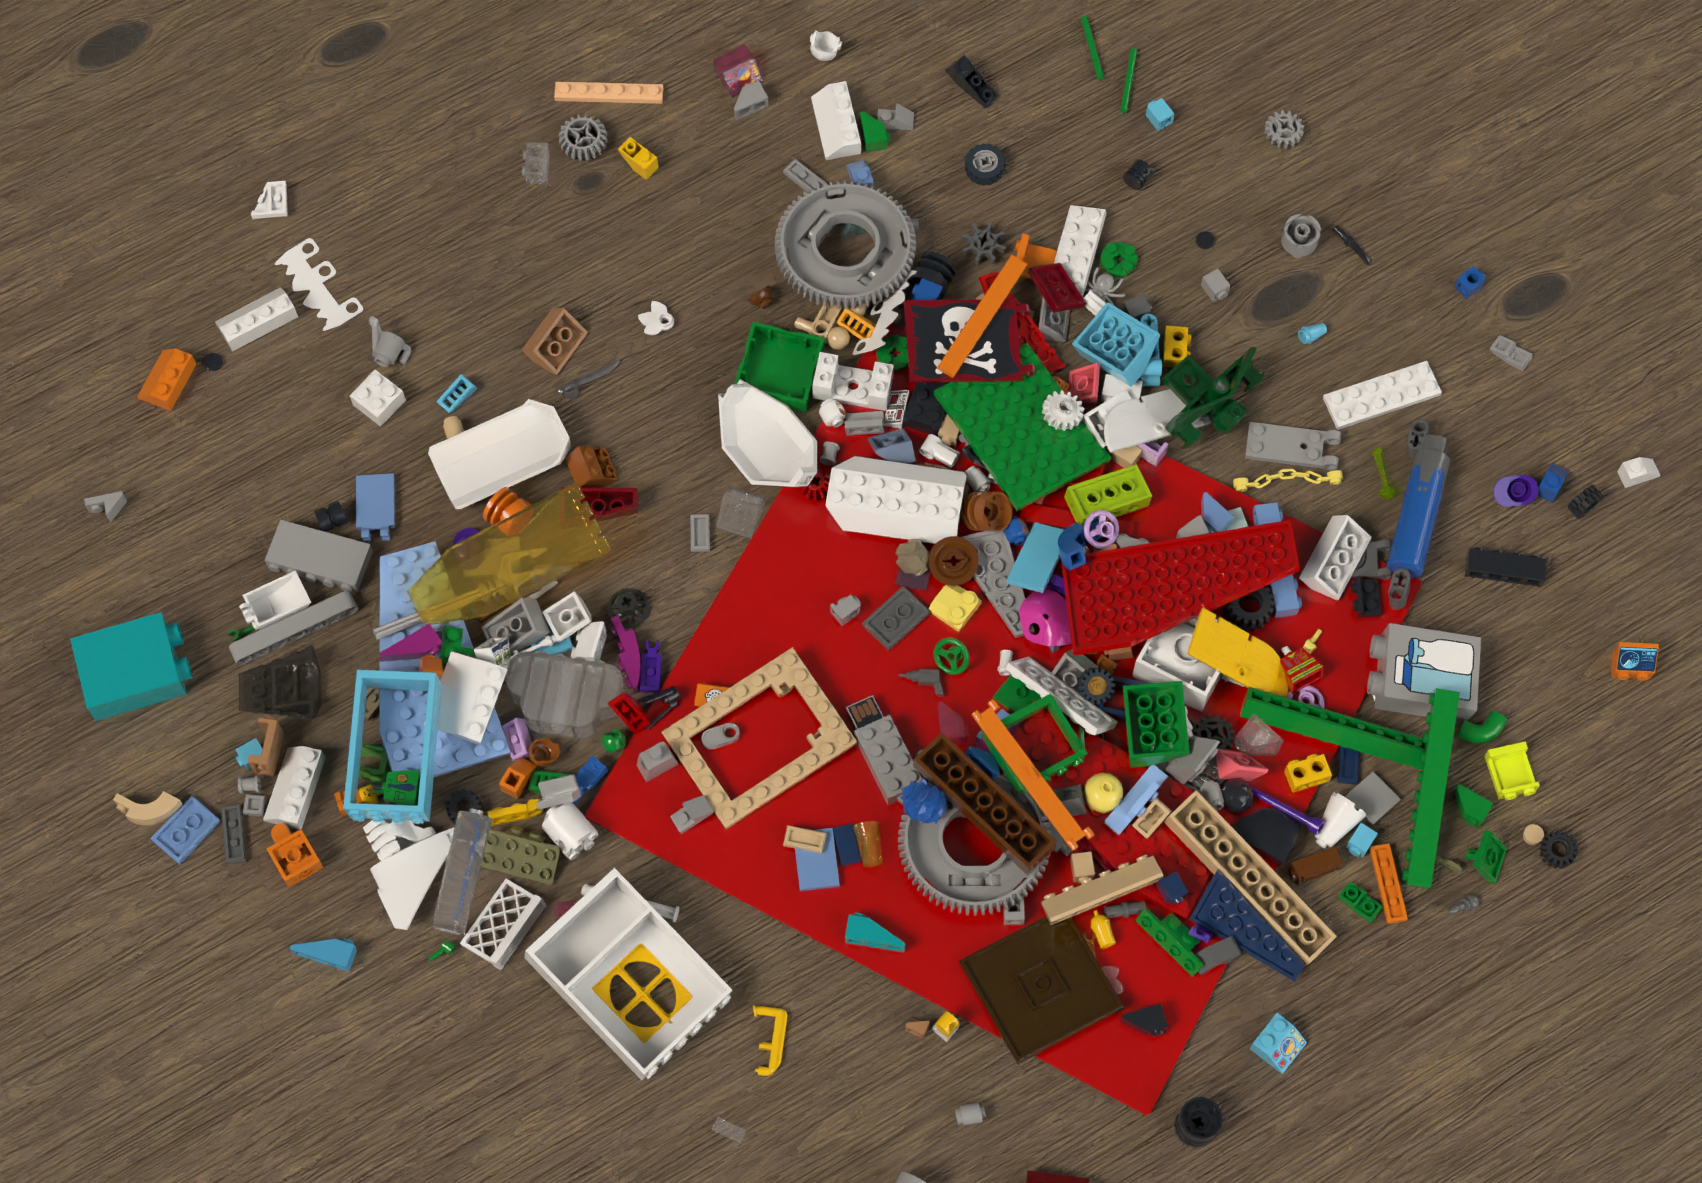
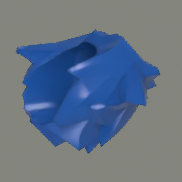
M924 778L919 783L911 781L909 786L901 788L904 795L900 798L903 800L902 805L904 806L905 814L911 820L915 819L916 822L922 821L923 824L935 822L937 824L947 807L943 791H940L938 786L928 785Z

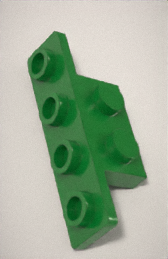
M1145 908L1136 919V922L1191 976L1196 975L1203 966V963L1191 950L1199 944L1200 940L1189 935L1190 930L1173 913L1160 921L1149 909Z

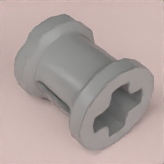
M824 442L823 455L819 461L827 466H835V457L840 447L834 442Z
M259 775L243 778V776L238 777V791L240 794L244 793V791L260 792L261 780Z

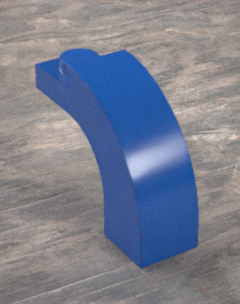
M1098 518L1092 520L1090 531L1096 529V526L1099 524ZM1077 522L1066 528L1058 538L1061 562L1068 570L1086 564L1083 546L1089 544L1084 535V524L1080 525ZM1096 535L1092 538L1096 541L1103 537L1100 535Z

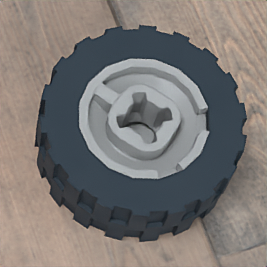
M985 143L971 148L965 160L967 177L974 181L975 184H981L982 186L998 182L1005 171V156L1002 154V151L998 147L992 146V144Z

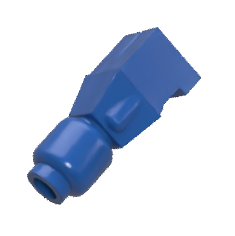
M593 755L575 777L581 797L584 795V791L595 787L608 773L606 766Z

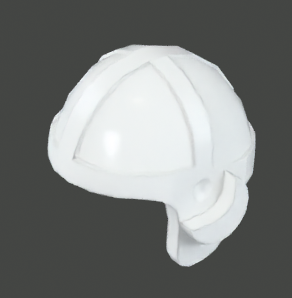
M815 30L814 34L810 36L811 53L820 61L832 60L835 58L837 50L841 49L842 42L840 37L835 36L829 31L818 32Z

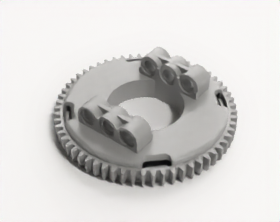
M837 180L835 185L830 181L829 186L823 183L822 188H819L816 185L815 191L810 188L809 194L803 192V198L798 196L797 201L793 200L792 206L788 205V211H784V216H781L778 228L776 229V261H778V267H781L780 272L784 273V279H788V284L793 283L792 289L798 288V294L803 292V298L809 295L810 302L815 298L817 305L822 301L823 307L829 303L831 309L834 305H837L838 310L841 305H844L845 309L848 308V305H851L852 309H854L857 304L859 308H862V303L869 307V301L876 304L877 298L879 301H882V295L888 298V291L893 294L894 288L899 289V283L902 284L904 278H907V273L911 271L913 261L915 260V230L910 221V216H907L906 210H903L902 205H898L897 200L893 201L892 195L887 198V192L881 194L880 188L877 191L874 190V185L868 188L867 183L861 186L860 181L857 185L853 183V180L850 184H847L846 180H844L843 184H839ZM843 191H846V195L843 198L827 199L825 197V194L830 196L843 194ZM836 224H855L865 229L871 235L875 247L862 263L855 266L842 267L831 264L820 255L817 248ZM901 232H903L905 244H907V248L902 246V239L900 235ZM786 249L789 251L790 263L788 262Z
M1005 774L998 775L994 782L1051 835V830L1047 829L1050 825L1049 822H1044L1047 820L1046 815H1042L1043 811L1038 809L1039 806L1036 802L1034 803V799L1030 797V794L1022 792L1017 795L1024 803L1029 802L1027 806H1023L1011 795L1013 787L1005 777ZM947 798L945 813L937 824L935 822L923 824L922 821L916 822L915 819L911 820L908 815L901 816V820L904 822L899 824V827L902 829L898 830V835L902 837H898V842L903 844L898 846V850H902L899 856L905 858L901 861L902 865H907L904 871H911L908 874V879L915 878L912 884L916 885L919 883L917 890L924 889V897L930 894V902L935 898L937 899V906L942 902L944 903L943 909L948 905L951 906V912L958 908V914H960L962 909H965L966 915H968L970 910H973L974 916H976L978 910H981L982 915H984L986 909H988L990 914H992L993 908L1000 912L1001 905L1008 909V902L1014 906L1015 898L1020 902L1022 899L1021 894L1027 897L1028 892L1026 889L1033 891L1031 884L1038 885L1036 878H1042L1040 872H1045L1046 867L1043 865H1048V860L1044 859L1027 876L1004 853L989 866H962L958 864L945 850L943 833L947 825L954 818H966V816ZM924 878H926L935 888H933ZM1024 878H1026V879L1022 882V884L1019 885V886L1013 891V889H1014Z

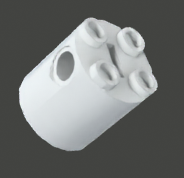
M573 802L551 807L547 811L542 824L543 830L571 861L578 857L579 852L583 849L587 851L595 844L593 840L599 835L597 830Z

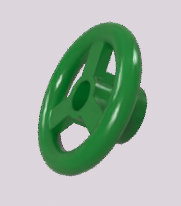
M944 638L935 646L934 659L937 666L943 672L957 675L964 672L968 667L969 652L966 646L958 639ZM948 643L955 644L947 651L941 648ZM940 655L946 657L950 662L951 669L942 663ZM964 656L963 664L958 668L957 662Z

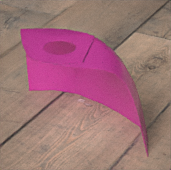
M1045 589L1043 593L1034 591L1022 602L1019 610L1021 626L1025 637L1034 643L1045 646L1072 644L1066 600L1057 592ZM1043 614H1047L1049 616L1048 620L1044 618ZM1032 623H1036L1040 627V632L1037 635L1030 633L1029 627Z

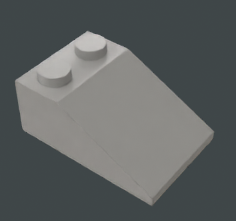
M530 598L519 599L481 627L487 640L490 638L508 637L510 655L513 654L514 650L519 651L550 633L537 600Z

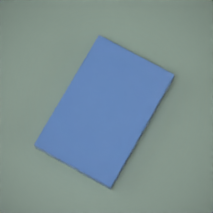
M191 796L150 839L180 865L221 823V820L195 797Z
M833 828L813 830L826 833L825 844L822 854L795 848L800 891L840 887Z

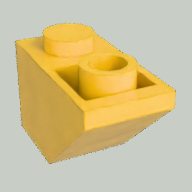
M629 137L618 148V151L630 167L647 180L658 169L657 157L633 138Z

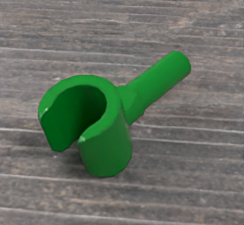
M253 625L239 632L232 629L228 632V635L234 636L237 634L235 638L231 639V641L236 642L242 639V636L255 629Z
M445 941L441 948L428 957V959L433 961L444 952L451 955L455 951L456 946L450 941Z

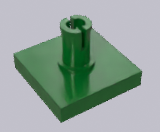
M1484 830L1479 848H1468L1467 852L1470 853H1466V859L1474 861L1473 867L1488 883L1496 884L1507 848L1492 831Z

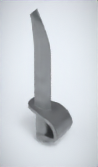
M617 360L577 380L572 378V382L563 386V388H558L557 393L559 395L564 394L569 399H575L579 395V386L611 372L620 361Z

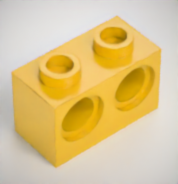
M1166 326L1162 367L1174 368L1187 355L1190 356V351H1187V345L1190 346L1191 334H1188V327ZM1175 337H1178V338H1180L1181 340H1180V341H1177V340H1175L1174 338H1175ZM1173 354H1178L1181 357H1174Z
M1313 754L1303 761L1293 760L1288 763L1284 771L1292 793L1330 782L1332 777L1324 754L1319 756ZM1312 766L1320 767L1321 772L1314 771ZM1298 771L1302 773L1303 777H1296L1294 775V772Z

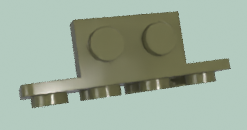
M509 827L505 832L486 828L483 832L477 864L481 867L550 885L554 882L560 847L547 844V837L542 836L541 833L534 831L530 833L525 832L520 827Z

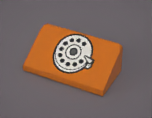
M698 683L695 706H703L730 687Z

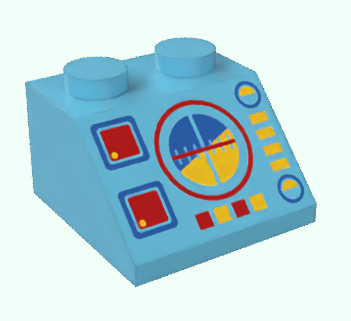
M1276 1013L1253 1042L1250 1050L1283 1074L1307 1042L1294 1025Z

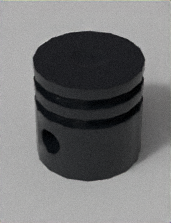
M1138 159L1123 175V180L1132 189L1139 190L1153 175V170L1145 161Z

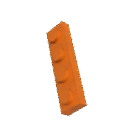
M1390 843L1370 846L1369 851L1387 924L1405 922L1408 918Z

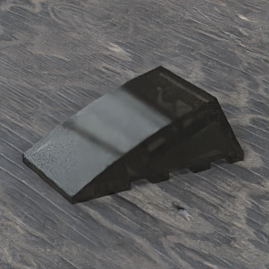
M309 645L302 651H294L289 653L290 655L287 657L277 658L267 665L262 664L239 673V711L315 719L321 708V670L314 646Z

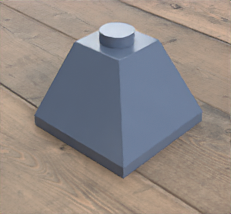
M904 428L868 438V442L874 452L888 461L911 464V462L916 461L912 441Z

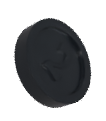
M1207 231L1200 232L1196 237L1197 246L1201 249L1211 248L1214 244V236Z
M210 353L204 358L203 363L207 370L217 371L222 367L223 360L219 354Z

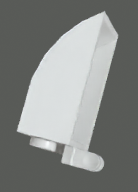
M295 570L244 594L243 597L246 603L241 604L239 607L247 624L251 622L256 631L306 609L311 601Z

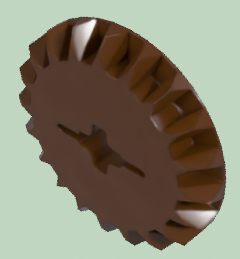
M950 536L941 539L933 546L929 554L931 573L939 582L945 585H963L970 581L978 569V553L975 547L962 537ZM953 556H955L956 560L960 561L959 563H956V566H952V564L948 562H943L951 560Z

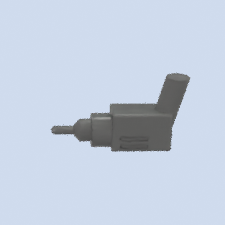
M919 669L912 670V672H907L906 674H898L899 677H906L912 680V682H918V685L934 686L936 696H944L939 670Z

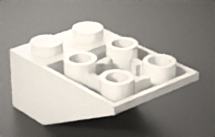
M1126 389L1083 415V422L1102 448L1107 446L1104 437V424L1109 412L1118 404L1132 399Z

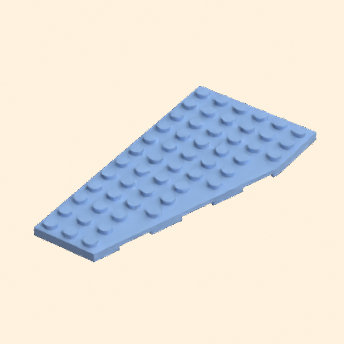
M436 542L380 557L379 626L455 597ZM459 608L379 639L380 652L430 623L441 641L444 626L462 628L461 647L474 648ZM440 652L434 655L437 659H439ZM421 658L380 662L379 671L418 672V664ZM379 689V736L392 772L405 770H420L421 772L428 691ZM495 707L491 713L480 745L438 730L434 777L510 755L511 752Z

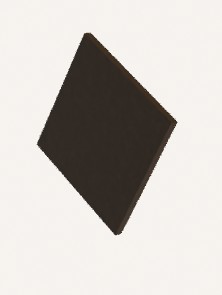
M1047 916L959 960L960 966L1017 1065L1124 1009V1005L1071 917L1050 925Z

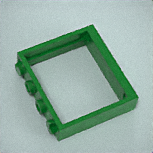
M1051 693L1001 719V722L1008 729L1046 708L1049 710L1075 754L1040 772L1047 783L1055 774L1061 776L1068 771V767L1072 765L1077 767L1083 763V759L1088 754L1087 751L1081 753L1080 740ZM982 731L981 737L1016 794L1019 795L1022 792L1026 794L1028 791Z

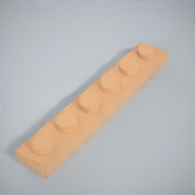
M556 82L554 98L555 101L662 104L663 84Z

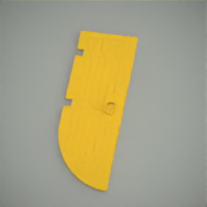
M1202 608L1187 654L1247 688L1251 687L1287 698L1288 684L1281 666V659L1275 650L1255 636H1252L1249 641L1248 632L1221 617L1215 622L1216 614Z

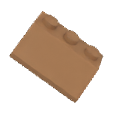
M552 308L521 351L535 364L557 375L588 332L564 308Z

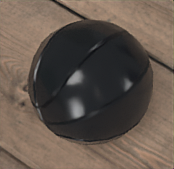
M1236 778L1222 784L1220 789L1224 799L1223 808L1226 811L1241 813L1251 806L1253 790L1247 782Z

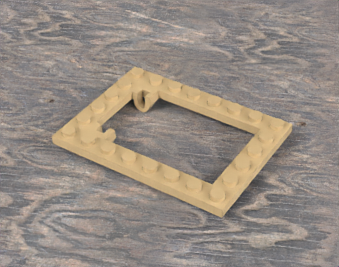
M793 647L662 731L663 736L701 793L706 797L725 829L742 820L857 744L856 739ZM770 686L778 697L785 696L795 687L821 724L816 734L812 735L810 733L807 735V740L813 748L731 801L690 738Z

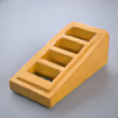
M849 308L844 309L836 322L861 340L870 338L876 327V324ZM850 315L851 318L846 324L844 321L847 318V316ZM854 319L858 320L855 326L851 327ZM860 324H864L862 329L858 331L857 329L860 326ZM867 327L870 328L868 334L865 335L864 332L866 331Z

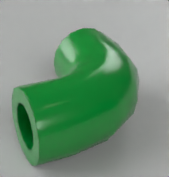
M1494 711L1489 712L1487 719L1481 725L1473 724L1464 719L1456 733V737L1473 744L1488 743L1499 736L1508 719Z

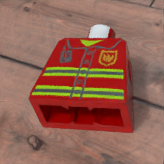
M1285 646L1279 651V654L1282 656L1280 660L1281 666L1285 673L1288 688L1292 694L1323 678L1324 666L1304 648H1299L1293 652L1289 646Z

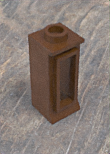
M1335 846L1292 862L1288 871L1292 881L1295 880L1298 886L1300 882L1304 883L1332 873L1335 870H1341L1344 863Z

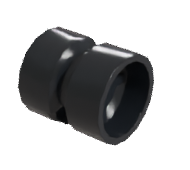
M339 501L329 504L327 509L322 507L314 511L324 532L332 530L334 525L339 527L348 523Z

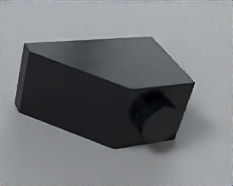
M1161 1003L1122 1014L1120 1019L1122 1024L1147 1037L1151 1035L1154 1038L1162 1036L1168 1028Z

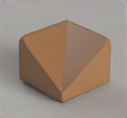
M910 1018L906 1023L905 1030L919 1038H924L930 1026V1021H919L915 1018Z

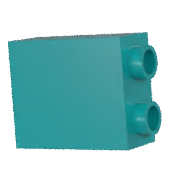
M162 612L70 638L86 707L95 721L187 695L184 681L193 679L187 657L178 659L175 649L176 646L184 644L182 633L178 623L168 624Z

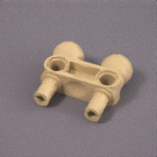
M827 303L825 307L822 306L815 321L811 322L801 317H797L795 321V328L806 331L809 335L825 338V344H829L835 350L846 348L850 341L848 331L843 327H838L836 323L845 309L844 305H841L838 310L837 305H834L831 309L830 304ZM862 303V308H859L858 304L855 305L854 309H852L851 305H848L850 310L861 316L865 315V303Z

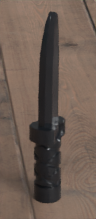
M1336 225L1332 230L1344 241L1346 246H1349L1367 265H1370V260L1366 253L1351 236L1349 237Z

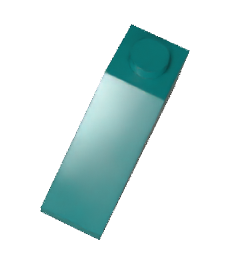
M861 913L849 914L845 943L905 952V943L872 919L865 917Z

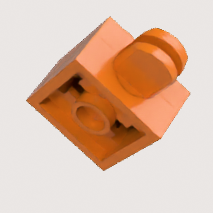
M277 824L272 828L271 837L275 844L266 850L289 888L324 868L302 829L292 834L285 824Z

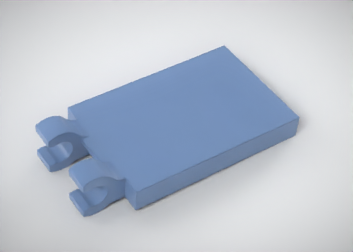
M394 473L356 476V528L361 530L363 542H371V530L380 529L382 541H390V528H395Z

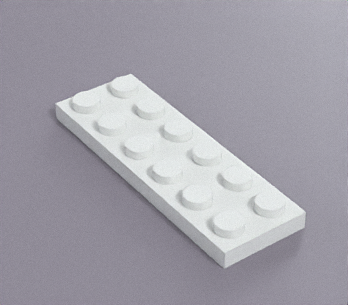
M1070 205L1054 264H1062L1083 297L1105 221L1106 210Z
M1424 361L1325 394L1323 400L1337 430L1441 396L1442 392L1428 362Z
M1028 656L1008 663L1006 670L1014 678L1024 682L1027 688L1040 694L1041 698L1051 693L1060 710L1068 715L1071 721L1084 727L1087 733L1095 736L1115 728L1117 721L1093 703L1086 701L1078 692Z

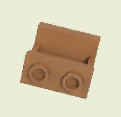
M266 716L258 718V723L264 734H266L261 756L249 754L248 763L255 774L274 777L284 732L275 718Z

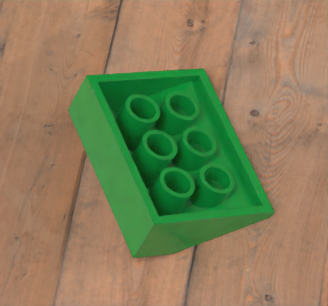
M1182 681L1123 686L1130 768L1152 766L1190 755Z

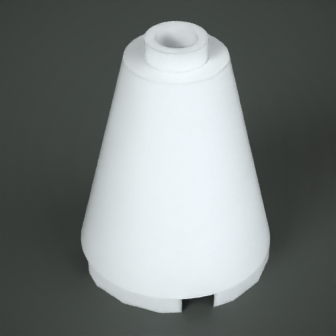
M1333 792L1321 819L1325 821L1320 833L1314 836L1317 839L1316 843L1324 849L1327 846L1331 848L1365 818L1366 813L1361 808L1357 811L1356 804L1344 796Z

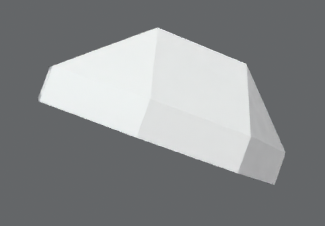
M741 379L737 384H732L726 393H718L722 449L747 480L754 485L808 486L817 473V440L788 405Z

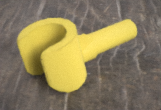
M1320 629L1303 646L1310 654L1317 648L1314 642L1322 633Z

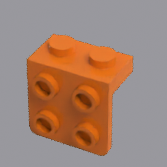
M1022 234L1021 240H1017L1015 250L1018 252L1015 257L1028 264L1020 277L1031 279L1028 274L1029 268L1054 264L1057 252L1054 249L1029 244L1030 235Z

